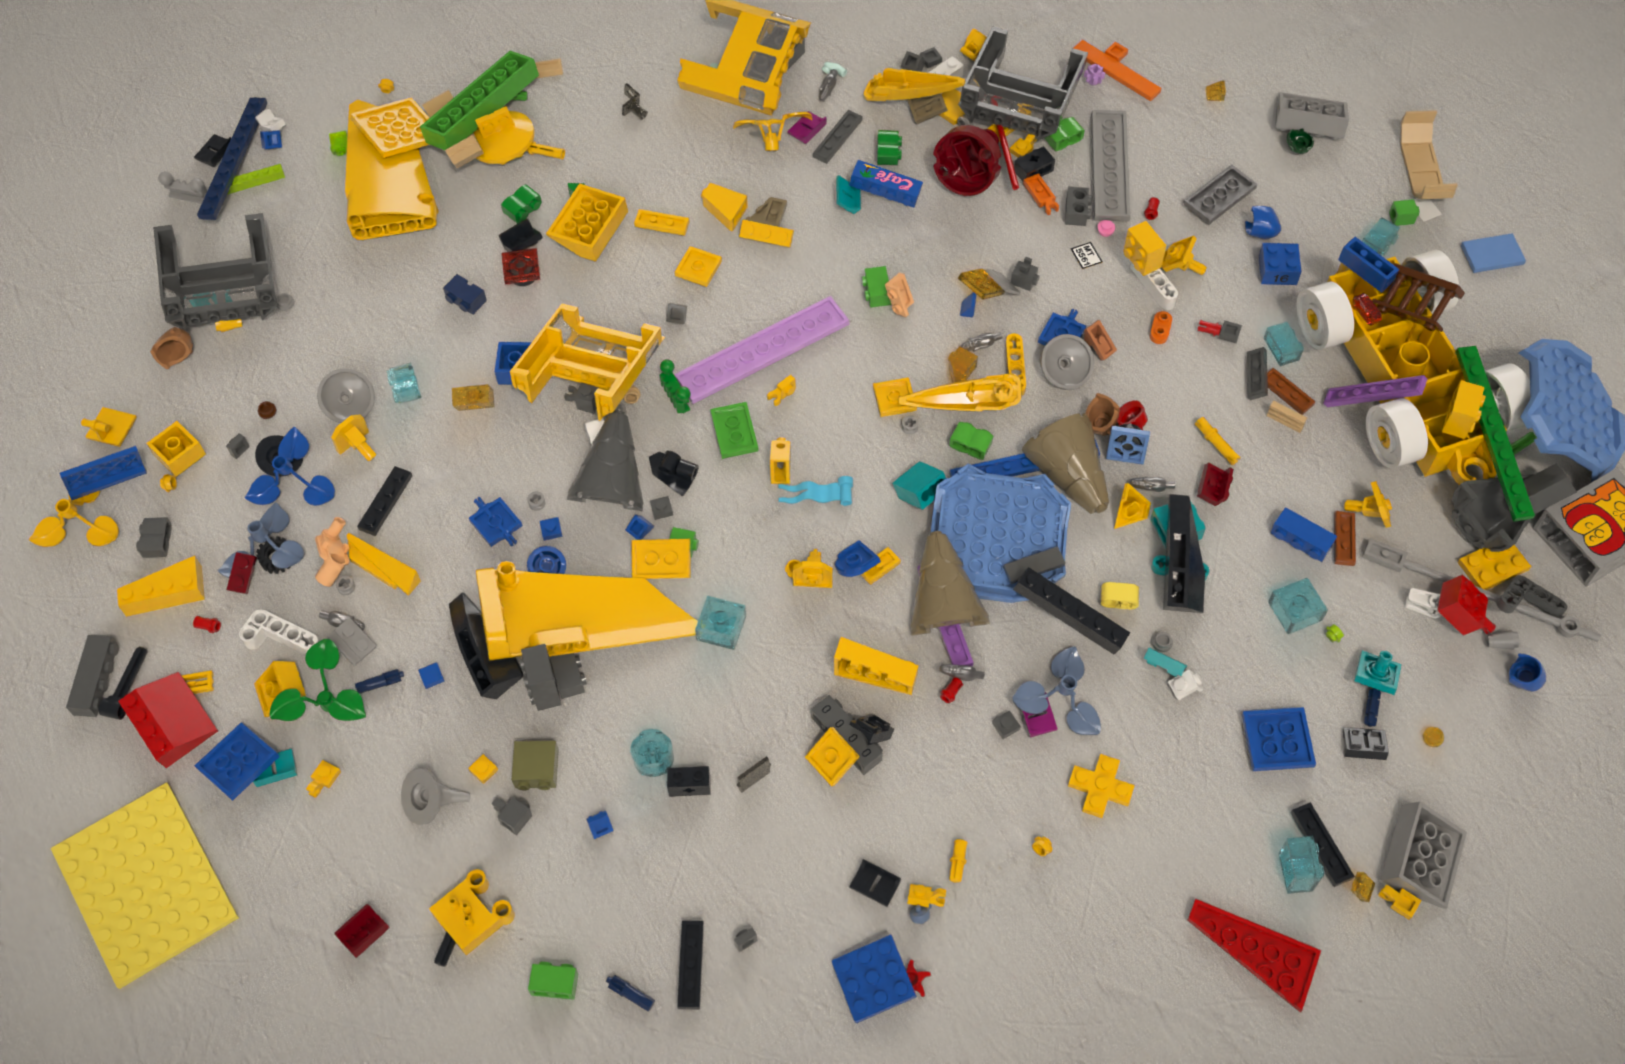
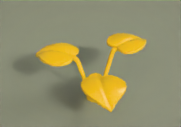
M793 112L784 114L782 120H738L734 122L733 129L749 123L758 125L763 142H765V151L779 150L778 141H781L785 120L791 117H805L812 120V115L808 112ZM781 123L778 136H776V133H772L771 124ZM762 124L768 127V133H766V135L764 133Z
M100 491L75 500H71L70 496L69 500H59L55 505V509L59 513L57 516L60 520L56 517L44 518L36 526L29 541L42 547H52L59 544L66 536V531L62 528L65 525L64 518L71 519L77 517L89 525L91 528L87 531L86 537L88 542L94 546H104L115 541L119 534V528L116 522L108 516H99L94 521V524H92L77 513L75 505L82 506L84 502H93L100 494Z

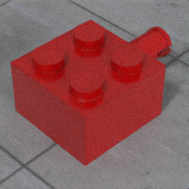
M1462 574L1442 584L1437 611L1463 636L1478 629H1482L1485 634H1489V632L1492 633L1496 628V625L1486 617L1488 604L1486 595L1481 593L1472 581Z

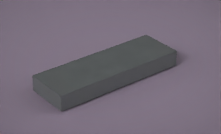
M1265 347L1247 351V387L1250 400L1268 396L1267 350Z
M1057 546L1004 564L1003 569L1010 584L1018 582L1028 567L1039 574H1043L1063 567L1066 563Z

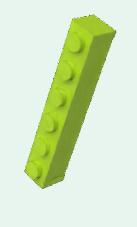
M281 164L236 176L227 195L285 178Z

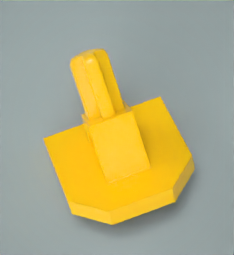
M1193 235L1174 242L1165 251L1162 269L1167 272L1176 268L1186 271L1189 268L1203 275L1207 267L1193 259L1194 255L1191 253L1197 238Z
M360 414L349 416L335 428L331 439L336 451L340 455L352 447L354 450L357 449L367 461H371L376 456V453L365 442L366 438L364 436L369 433L364 417Z
M1377 481L1371 482L1374 495L1365 497L1364 501L1346 500L1344 504L1346 511L1362 512L1364 516L1381 517L1385 527H1391L1389 510H1392L1389 498L1385 499L1381 493Z
M818 549L810 552L807 561L793 565V586L832 588L833 568L821 562V552H818Z

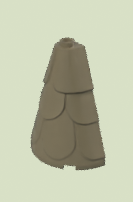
M1080 413L1062 418L1039 431L1040 434H1038L1036 439L1032 437L1025 443L1021 449L1025 456L1046 473L1047 477L1065 490V494L1090 514L1095 512L1101 513L1108 508L1109 498L1104 471L1101 470L1092 423L1086 413H1083L1082 416Z
M941 531L931 532L930 536L926 539L919 569L920 578L915 596L916 601L910 625L911 636L931 633L930 628L969 623L970 627L990 624L989 615L975 592V587L963 569L964 565L947 535L942 534Z

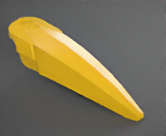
M885 68L883 75L878 73V75L873 76L874 79L868 82L864 90V97L867 101L921 98L964 86L965 79L956 76Z
M1001 374L953 382L899 397V404L962 411L1002 410L1020 402L1022 397L1021 379L1016 374Z

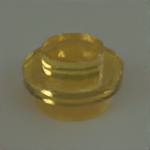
M1429 727L1423 733V740L1430 747H1439L1444 742V734L1437 727Z

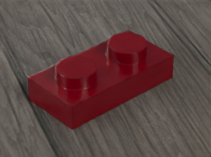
M236 552L226 590L248 594L257 560L256 556Z

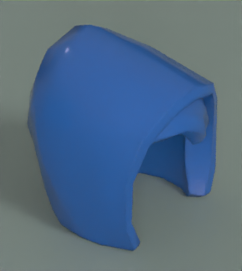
M1252 206L1253 222L1245 221L1247 234L1262 239L1278 236L1282 228L1274 209L1268 206Z
M1519 653L1518 659L1510 667L1509 683L1530 692L1541 689L1546 683V671L1543 665L1536 658Z

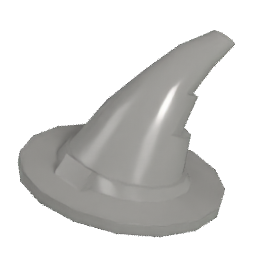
M424 768L412 770L407 774L402 784L401 802L404 812L409 820L417 825L429 824L433 821L439 812L440 806L470 801V793L439 785L432 772Z

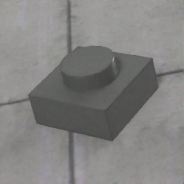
M935 47L920 52V56L926 60L925 65L927 68L942 62V56Z
M669 303L666 321L685 324L687 306Z
M1224 320L1219 339L1237 343L1242 325Z
M240 433L226 445L230 455L235 459L239 458L250 447L245 437Z
M668 496L650 500L655 520L673 516Z
M1010 710L992 720V724L1002 739L1016 733L1021 728Z
M753 928L740 931L736 938H734V944L739 952L758 941L757 934Z

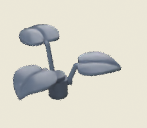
M276 502L264 513L260 521L256 520L248 525L247 530L251 535L248 537L250 541V554L246 551H237L238 553L254 556V541L263 543L267 540L276 550L271 557L273 565L282 569L299 563L304 557V551L299 543L287 540L279 548L268 537L272 532L279 533L288 526L290 520L288 514ZM236 552L229 556L222 567L218 569L221 575L230 577Z
M1075 646L1063 650L1053 659L1051 663L1052 674L1055 677L1062 678L1053 690L1045 694L1044 687L1040 683L1028 681L1023 683L1012 697L1015 705L1022 711L1029 714H1040L1048 708L1046 698L1059 691L1064 696L1070 695L1071 708L1073 710L1067 714L1066 718L1069 728L1080 735H1098L1101 732L1100 719L1092 705L1081 702L1075 707L1076 693L1074 689L1077 686V681L1084 675L1085 670L1083 661Z

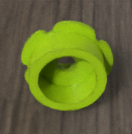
M1335 624L1326 627L1327 632L1325 634L1331 642H1340L1341 638L1344 637L1343 632Z

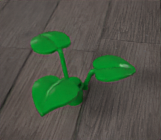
M323 639L309 648L305 656V661L309 668L313 670L320 669L324 691L318 694L316 701L305 696L301 697L297 689L282 691L272 702L270 708V718L272 720L294 721L299 719L306 710L304 701L310 702L315 706L320 705L323 711L329 712L337 720L354 721L366 718L363 699L357 691L352 689L343 690L334 698L328 689L324 669H334L340 658L339 650L332 640Z

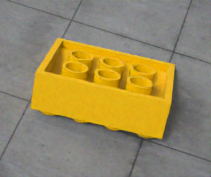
M579 183L546 235L578 256L596 262L628 213L626 200L624 197Z

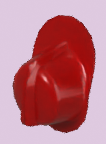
M1133 400L1121 406L1117 420L1118 424H1134L1143 430L1148 417L1141 402Z

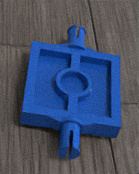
M1071 309L1068 316H1061L1053 312L1038 338V343L1045 346L1051 339L1063 334H1071L1081 338L1086 325L1075 320L1078 314L1077 310Z
M477 497L474 503L479 509L469 517L470 523L490 547L506 539L510 546L516 545L517 540L512 536V533L523 526L518 517L501 497L487 504L484 503L481 497Z

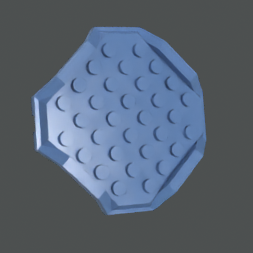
M1540 339L1518 352V354L1529 360L1531 399L1520 417L1526 428H1532L1537 438L1534 442L1540 453L1567 456L1592 472L1591 483L1612 471L1625 451V415L1612 407L1611 398L1596 373L1592 372V357L1569 341Z
M968 463L958 470L954 476L945 479L937 485L930 533L941 531L942 534L947 535L964 565L963 569L975 587V592L979 599L1007 603L1028 601L1027 598L1013 590L1017 582L1010 584L1003 566L1004 564L1057 546L1065 561L1067 528L1072 503L1063 493L1060 494L1054 488V483L1045 474L1027 478L985 473ZM1063 566L1040 575L1055 584L1065 577L1066 569Z

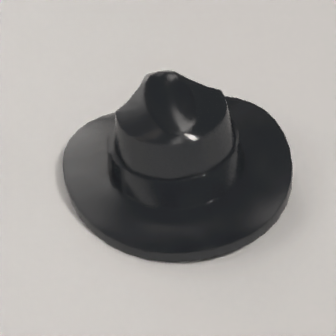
M268 436L262 439L256 447V463L268 475L275 476L273 472L275 468L272 466V461L276 456H279L278 448L284 436ZM293 458V461L290 462L295 472L302 465L303 458L299 460Z

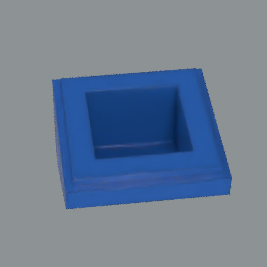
M280 130L260 131L263 149L282 148Z
M973 292L962 301L960 316L973 318L976 292Z
M635 514L625 530L637 540H642L654 528V525L643 516Z

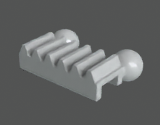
M166 171L161 172L158 176V180L164 185V188L170 189L168 195L170 198L202 204L207 189L201 179L194 178L187 184L185 180L182 182L179 179L174 181L172 175Z

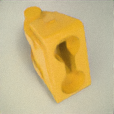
M972 29L960 52L975 62L987 37L978 30Z

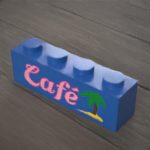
M857 160L849 186L914 208L923 182Z

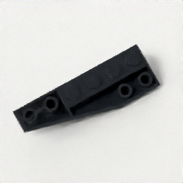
M1169 494L1163 610L1203 613L1205 570L1190 497L1188 495Z
M462 592L449 603L450 616L457 643L480 696L497 700L523 678L524 674L516 657L489 661L482 613L470 598Z

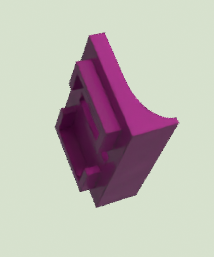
M808 111L812 115V120L801 117L787 132L807 144L827 124L826 116L821 118Z
M1046 698L1048 708L1044 711H1047V714L1028 718V716L1035 714L1022 711L1030 738L1058 730L1048 698Z

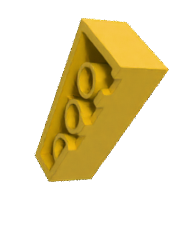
M194 555L118 588V607L127 617L205 600L201 564Z
M840 637L834 656V675L909 695L913 693L919 665Z

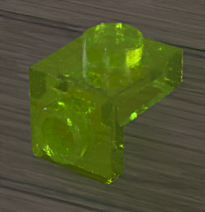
M346 131L329 134L330 151L333 155L343 156L347 153L348 136Z

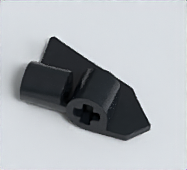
M669 450L665 453L659 451L649 456L652 474L679 495L684 496L698 473L699 465L681 459L677 453Z

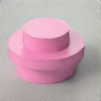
M1109 220L1099 222L1098 231L1100 235L1104 237L1111 236L1115 231V224Z

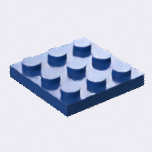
M1304 707L1242 712L1241 715L1253 772L1315 768L1316 760Z
M241 722L194 766L233 801L280 756Z
M888 935L832 960L833 967L856 1024L917 997L892 935Z

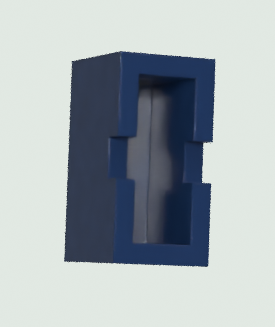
M456 274L443 287L445 299L451 304L458 305L464 312L474 315L487 301L485 292L475 284L470 286L467 284L468 280Z

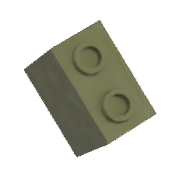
M514 741L511 780L515 788L522 791L529 790L530 788H538L540 790L556 788L559 754L556 741Z

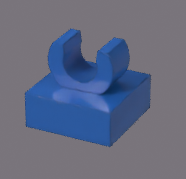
M600 811L599 814L589 816L586 819L594 839L614 831L606 811Z

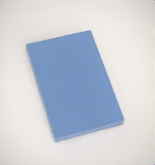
M1513 233L1464 241L1461 244V248L1473 273L1524 265L1526 262Z

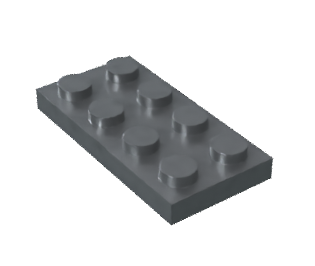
M1230 165L1185 199L1183 205L1210 225L1253 192L1258 184L1235 166Z

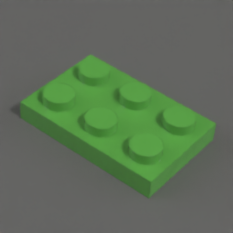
M747 402L710 409L722 459L759 451Z

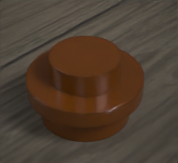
M264 401L258 406L257 412L261 418L270 419L276 414L277 409L273 403Z

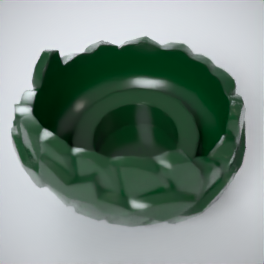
M1303 128L1300 130L1291 129L1287 133V144L1294 153L1305 154L1314 146L1313 137L1306 131L1304 132Z

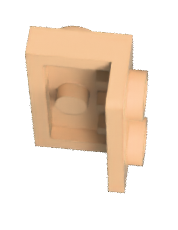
M899 272L885 284L894 313L907 317L909 315L907 308L914 303L905 274Z

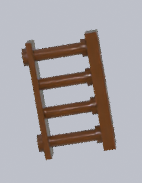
M1394 263V266L1399 269L1395 277L1396 279L1383 301L1373 298L1372 303L1377 307L1376 310L1382 314L1390 313L1423 325L1429 331L1437 330L1442 332L1443 328L1437 321L1450 299L1454 297L1462 299L1465 294L1463 289L1458 284ZM1402 282H1411V286L1399 306L1391 305L1390 303ZM1418 287H1427L1428 290L1415 312L1405 310ZM1434 293H1443L1444 296L1430 318L1421 316Z

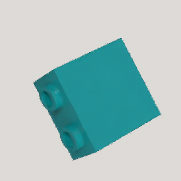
M919 461L892 484L900 500L923 510L935 500L937 485L947 478L944 471Z
M1191 502L1198 540H1201L1206 530L1205 524L1198 516L1195 505ZM1168 504L1154 508L1150 519L1165 549L1167 542Z

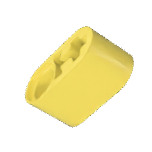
M1103 583L1101 585V605L1107 608L1136 609L1139 606V587L1128 583Z

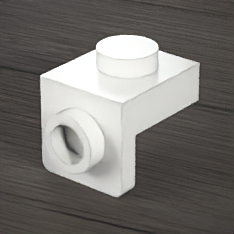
M268 108L255 117L263 131H281L282 127L286 125L282 118L274 117Z
M1189 669L1183 672L1182 676L1178 675L1168 681L1178 700L1196 690L1199 692L1204 690L1201 685L1203 680L1200 675Z

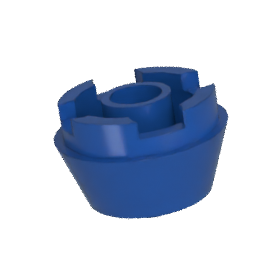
M541 546L530 554L527 561L528 572L565 574L566 560L562 552L557 548Z

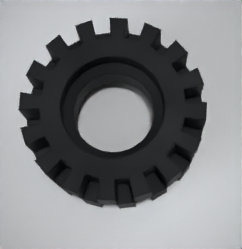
M276 536V540L273 537H269L279 548L286 541L285 538L282 537L281 539L279 536ZM267 540L264 542V545L260 543V549H257L256 557L263 569L270 574L273 571L275 574H279V570L282 573L285 572L284 568H277L273 565L272 560L269 559V556L276 550Z

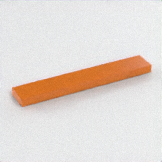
M1081 40L1074 47V49L1088 52L1086 62L1091 65H1100L1103 67L1105 74L1150 102L1161 92V87L1086 41Z

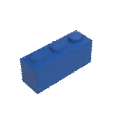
M1356 236L1343 247L1338 258L1341 263L1381 293L1393 283L1399 271L1396 266Z
M1286 507L1271 530V534L1277 539L1291 544L1295 549L1301 550L1311 558L1323 562L1337 538V535Z

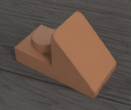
M1100 320L1095 321L1084 330V341L1094 348L1101 361L1117 351Z

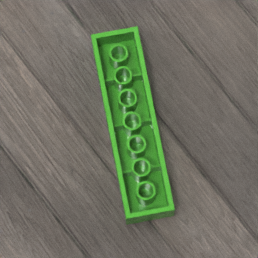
M511 50L508 51L420 126L425 142L446 150L466 139L478 129L476 119L501 109L539 76L535 60Z

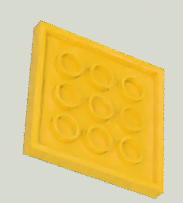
M412 97L351 114L353 123L383 158L430 145L425 142L420 126L429 117Z

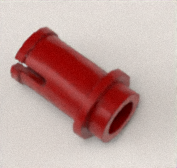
M1152 197L1149 199L1148 207L1144 211L1145 217L1148 220H1154L1158 216L1157 210L1160 200Z
M1200 320L1199 324L1206 327L1198 326L1197 331L1213 334L1214 337L1220 335L1222 325H1219V322L1215 324Z
M196 616L193 621V627L208 630L209 633L213 634L220 630L221 622L217 618L208 619Z
M953 677L946 689L941 691L940 698L946 703L955 701L956 694L964 685L959 678Z

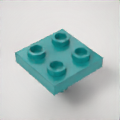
M1362 650L1354 681L1395 695L1402 664L1391 661L1393 655L1388 651H1381L1379 656Z

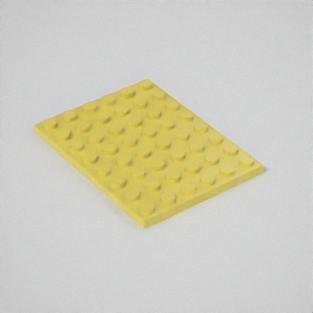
M167 782L50 848L112 979L119 989L239 919Z

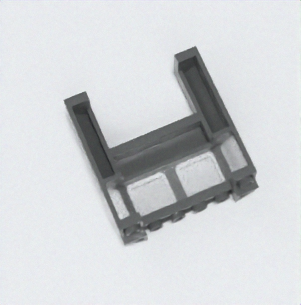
M992 26L965 80V84L962 86L959 107L972 122L975 118L996 125H1002L1003 127L1038 136L1037 141L1056 133L1086 66L1088 52L1072 48L1068 66L1059 86L1000 70L999 66L1005 55L1008 30Z
M263 213L245 215L252 258L185 267L180 266L179 249L172 225L153 227L160 299L165 322L188 331L187 326L256 316H261V319L264 320L278 306Z

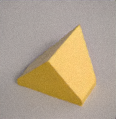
M1129 483L1124 485L1114 529L1148 519L1151 502Z

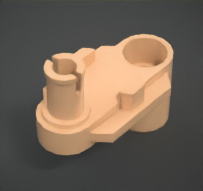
M335 517L329 529H324L315 538L319 556L324 560L315 578L320 584L331 587L344 566L350 562L347 554L350 549L349 545L343 544L339 537V533L346 525L345 520L340 517Z

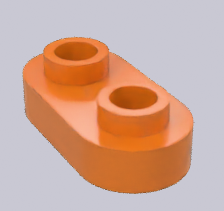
M1160 311L1155 314L1150 332V339L1153 343L1163 344L1168 340L1173 320L1170 313Z

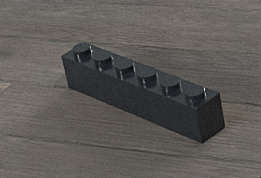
M1029 567L1013 588L1014 591L1112 654H1116L1122 648L1131 633Z

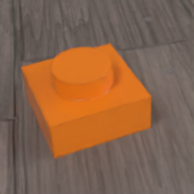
M1114 42L1105 51V54L1120 62L1128 54L1129 49Z

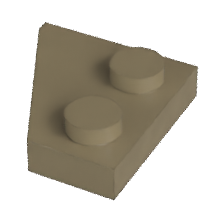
M941 94L907 99L916 124L948 111Z
M770 197L763 205L756 209L755 214L751 217L748 216L745 220L779 227L787 207V200Z

